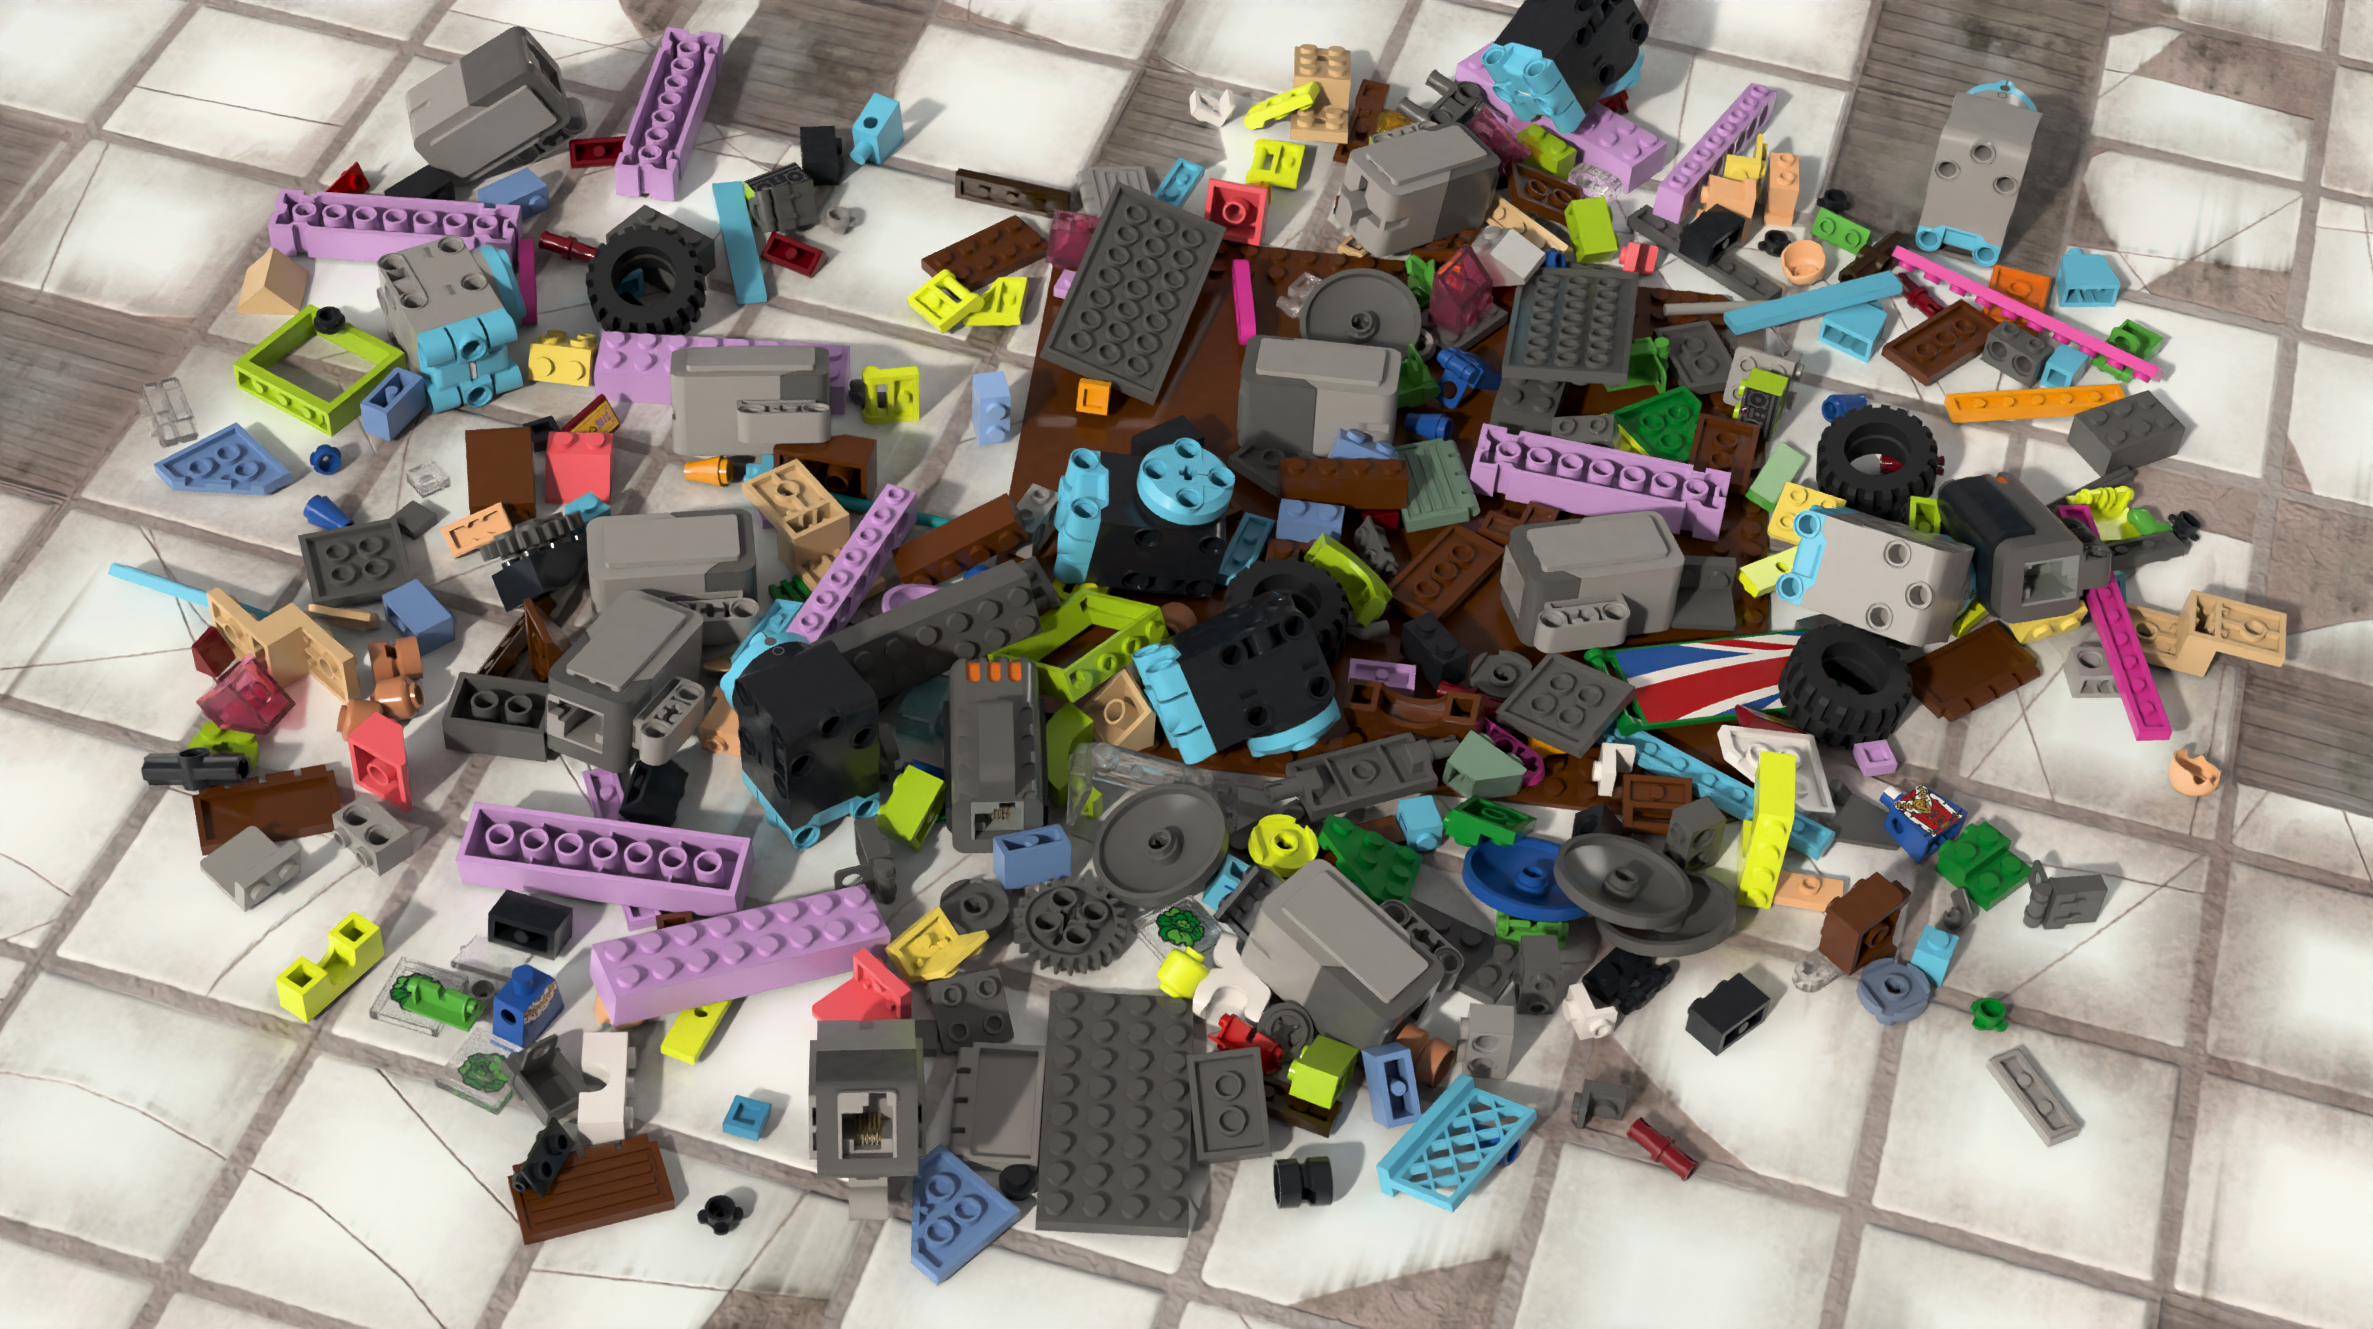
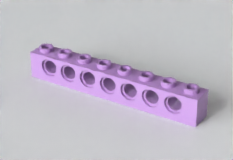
M1751 82L1658 185L1652 214L1679 224L1700 200L1702 186H1707L1709 175L1721 177L1724 172L1727 154L1739 156L1770 121L1777 92L1768 89L1762 84Z
M886 484L785 632L800 634L812 643L846 627L893 557L892 550L901 545L917 521L916 492Z

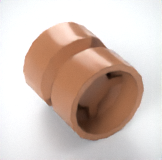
M416 635L398 638L392 645L387 640L368 644L375 686L382 679L407 675L412 680L423 678Z
M1409 1023L1403 1028L1395 1041L1410 1048L1415 1079L1432 1089L1436 1088L1445 1078L1453 1063L1456 1047L1440 1038L1430 1040L1429 1032L1413 1023Z

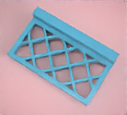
M1461 1073L1376 1165L1382 1193L1395 1197L1401 1191L1453 1213L1537 1119L1536 1110L1476 1088L1473 1077ZM1478 1102L1492 1108L1491 1110L1471 1114L1477 1107ZM1510 1116L1520 1118L1515 1123L1502 1126L1499 1120ZM1495 1120L1497 1127L1475 1131L1474 1124ZM1470 1127V1133L1450 1137L1456 1128ZM1500 1137V1141L1496 1146L1480 1149L1478 1142ZM1474 1143L1476 1150L1454 1155V1147ZM1449 1150L1450 1156L1428 1160L1436 1151ZM1479 1161V1165L1475 1169L1459 1173L1457 1165ZM1453 1166L1455 1174L1437 1178L1432 1177L1431 1171ZM1427 1172L1428 1180L1414 1183L1409 1181L1414 1175ZM1458 1185V1188L1450 1197L1436 1192V1189Z

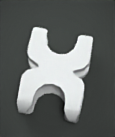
M1223 932L1213 951L1214 963L1212 968L1209 969L1208 976L1199 982L1195 991L1192 1006L1194 1016L1209 1019L1217 1007L1223 1005L1235 1006L1243 1012L1245 1021L1254 1026L1251 1034L1256 1035L1257 1030L1255 1027L1261 1018V1013L1269 1008L1270 997L1276 995V993L1242 962L1236 947L1239 936Z

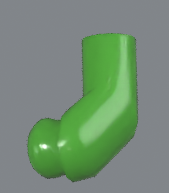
M2132 508L2127 514L2128 522L2142 536L2169 530L2171 533L2173 531L2171 524L2157 522L2150 512L2144 508Z

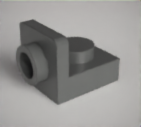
M1585 1079L1582 1093L1575 1092L1571 1114L1578 1115L1575 1128L1583 1129L1586 1114L1595 1115L1602 1119L1622 1121L1629 1088Z

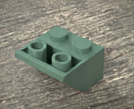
M1470 730L1447 760L1442 782L1466 799L1473 795L1484 799L1517 795L1521 790L1527 769L1524 767L1522 760L1512 753L1505 754L1495 747L1496 743L1484 733L1477 734Z

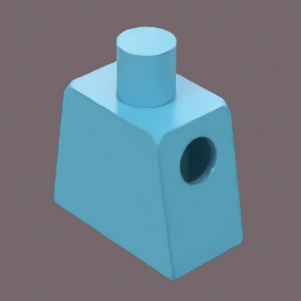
M878 93L872 95L852 128L854 149L850 152V157L855 163L863 165L868 160L876 164H882L904 141L899 101Z
M2072 248L2061 257L2056 274L2059 307H2114L2121 284L2104 256L2100 254H2084L2081 248Z
M1878 300L1831 311L1822 319L1818 341L1868 363L1882 338L1888 315L1883 311V306Z

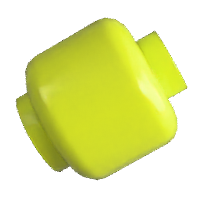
M1189 946L1185 951L1172 949L1157 971V978L1161 982L1158 987L1173 998H1193L1199 982L1204 980L1209 974L1208 967L1203 964L1206 957Z

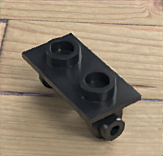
M555 1117L550 1119L544 1130L537 1133L536 1141L527 1155V1160L522 1163L518 1171L514 1172L512 1187L517 1192L523 1193L526 1190L534 1189L540 1198H544L575 1145V1142Z

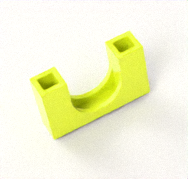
M1768 751L1760 752L1755 772L1753 820H1743L1738 839L1737 905L1771 908L1795 818L1796 755Z

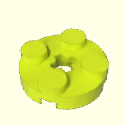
M1273 814L1263 817L1259 820L1258 825L1253 828L1248 840V850L1256 864L1259 863L1272 867L1281 877H1291L1306 863L1316 858L1319 849L1317 837L1307 825L1304 829L1296 824V818L1289 815ZM1278 842H1282L1285 847L1290 848L1282 849L1279 846H1277Z

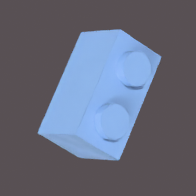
M1004 371L973 374L972 423L979 446L1010 442L1011 394Z

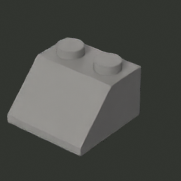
M1498 226L1486 228L1479 238L1472 243V246L1463 255L1471 288L1525 285L1546 260V254L1514 229H1500Z

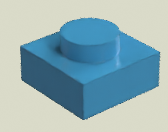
M736 1095L723 1121V1132L758 1142L772 1113L771 1104Z

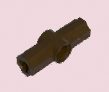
M1896 231L1895 233H1889L1873 246L1868 243L1859 250L1855 260L1839 272L1838 280L1840 283L1889 271L1893 263L1897 261L1892 256L1896 246L1909 249L1910 244L1907 242L1905 235Z

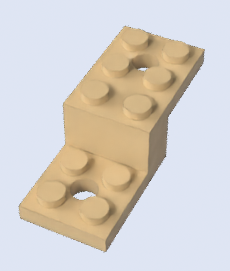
M1303 44L1301 47L1295 46L1292 89L1314 81L1317 83L1320 91L1314 101L1315 103L1310 108L1302 111L1298 108L1291 111L1290 140L1347 144L1348 106L1351 85L1350 50H1345V48L1340 46H1331L1329 49L1317 48L1313 44Z
M794 459L742 482V492L777 529L778 558L794 576H799L812 593L850 538V514L798 459ZM785 492V493H787V494H793V495L784 496V495H781V493ZM881 575L864 600L886 590V581Z
M218 586L207 592L213 626L217 628L232 649L235 657L275 693L310 673L345 705L352 698L361 699L359 690L361 682L356 672L357 658L354 652L349 647H343L338 643L328 629H322L315 623L309 612L302 611L291 602L259 621L254 613L245 611L233 595L228 596Z
M2192 589L2179 616L2125 602L2145 659L2149 664L2204 677L2216 651L2281 667L2285 660L2286 613ZM2247 630L2254 631L2255 635L2249 633ZM2138 632L2147 634V637L2140 635Z

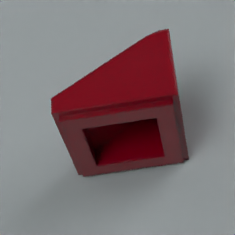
M1396 509L1357 510L1362 523L1367 515H1370L1374 525H1379L1385 531L1398 529L1399 513Z
M212 625L191 646L196 670L215 678L219 677L235 659L232 649L217 628Z

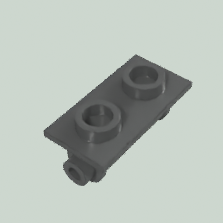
M1367 515L1353 537L1361 560L1377 575L1393 578L1398 573L1399 565L1395 561L1393 553L1388 552L1390 546L1385 536V530L1379 525H1374L1371 516Z

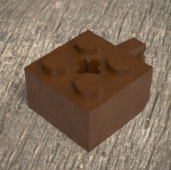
M1875 872L1866 880L1864 878L1858 880L1843 897H1835L1825 909V923L1820 931L1822 936L1818 950L1848 976H1851L1892 945L1899 912L1910 901L1912 892L1897 880L1889 882L1878 872Z

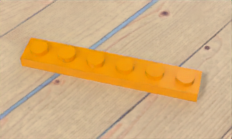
M2120 384L1946 394L1944 405L1952 423L2075 416L2077 413L2125 398V394Z

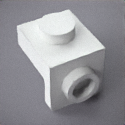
M1229 89L1224 92L1220 100L1196 90L1189 97L1191 116H1194L1201 122H1208L1221 128L1227 118L1230 119L1234 114L1236 104L1234 103L1233 91Z
M1602 742L1599 760L1593 762L1592 781H1598V795L1612 796L1616 772L1630 773L1632 771L1636 753L1634 745Z
M1583 982L1569 985L1566 1001H1563L1562 1005L1563 1013L1567 1022H1572L1579 1039L1602 1038L1613 1033L1618 1015L1615 1006L1595 1010Z

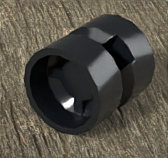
M1307 1157L1304 1163H1299L1296 1158L1275 1159L1273 1165V1185L1277 1208H1298L1302 1201H1306L1310 1207L1331 1205L1333 1200V1179L1329 1157Z

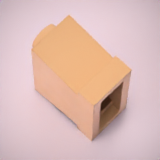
M1770 152L1766 177L1762 188V224L1791 227L1799 194V155Z
M1709 175L1707 186H1702L1700 203H1704L1703 209H1697L1696 219L1703 211H1707L1715 204H1719L1745 219L1740 242L1747 243L1756 201V179L1744 178V182Z
M716 686L712 694L713 706L705 716L702 724L698 727L701 748L714 753H726L741 757L740 740L738 737V715L727 702L721 688Z

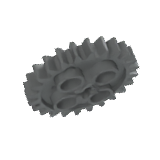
M580 511L564 516L562 512L542 519L536 517L515 525V528L493 536L494 541L480 546L479 550L484 562L501 557L503 561L520 555V553L534 547H539V550L545 549L546 545L571 536L570 531L580 528L585 524Z
M1067 876L1065 884H1060L1056 877H1054L1050 887L1041 881L1039 882V892L1029 888L1027 898L1020 897L1019 907H1014L1012 919L1014 943L1019 944L1020 954L1028 953L1029 963L1040 960L1041 970L1052 965L1054 966V974L1057 975L1061 968H1066L1068 975L1072 976L1074 968H1079L1085 975L1087 974V966L1091 965L1096 970H1100L1101 960L1111 963L1112 953L1120 954L1121 944H1125L1127 932L1125 908L1119 907L1120 899L1118 897L1110 899V891L1108 889L1099 892L1098 882L1093 883L1090 887L1085 886V878L1083 877L1079 880L1078 884H1073L1070 876Z

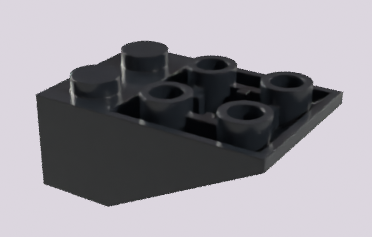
M583 532L570 538V542H564L563 539L554 541L546 545L545 549L539 550V547L531 548L520 553V557L502 563L503 570L491 577L506 612L524 607L523 599L530 598L535 602L569 585L588 560L587 534Z

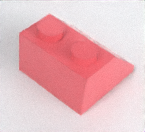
M1210 178L1204 218L1227 228L1222 239L1259 246L1265 236L1269 209L1268 188Z
M549 432L546 448L545 503L569 504L591 491L606 505H610L615 467L613 433Z
M375 711L347 736L354 781L359 786L409 813L413 808L403 728L396 720L387 718Z

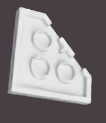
M1730 725L1721 726L1717 734L1724 760L1754 783L1761 751L1796 755L1795 811L1805 817L1814 812L1825 821L1831 822L1836 812L1814 735Z

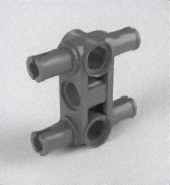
M1436 69L1430 73L1425 85L1431 87L1443 97L1430 109H1424L1405 96L1399 102L1396 109L1397 113H1400L1412 123L1432 121L1439 125L1454 121L1464 125L1470 118L1475 117L1492 130L1498 128L1504 117L1503 114H1500L1485 103V99L1480 95L1481 91L1475 83L1470 81L1453 82Z

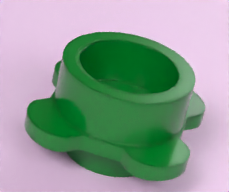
M1983 998L1971 1004L1970 1010L1974 1013L1972 1025L1975 1029L1979 1031L1995 1029L1997 1032H2004L2007 1029L2008 1023L2004 1020L2006 1008L2002 1002L1995 998Z

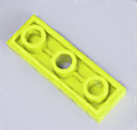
M1798 546L1740 567L1735 576L1743 584L1744 589L1754 598L1775 591L1777 579L1782 574L1791 572Z
M734 999L681 1011L661 1044V1053L695 1065Z

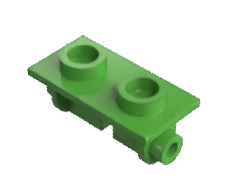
M1820 207L1810 232L1854 255H1857L1865 244L1872 245L1874 237L1871 236L1872 230L1824 207Z
M1411 255L1405 262L1407 274L1410 275L1408 277V288L1415 296L1421 310L1429 307L1437 300L1435 260L1432 259L1425 263L1419 256Z
M1497 910L1496 938L1510 945L1519 946L1521 935H1557L1559 949L1565 950L1569 922L1533 921L1514 917Z
M419 976L418 978L412 977L408 982L407 990L412 992V994L404 1004L403 1009L469 1032L487 1004L476 1000L473 994L466 995L449 988L444 989L441 985L427 981L425 977Z

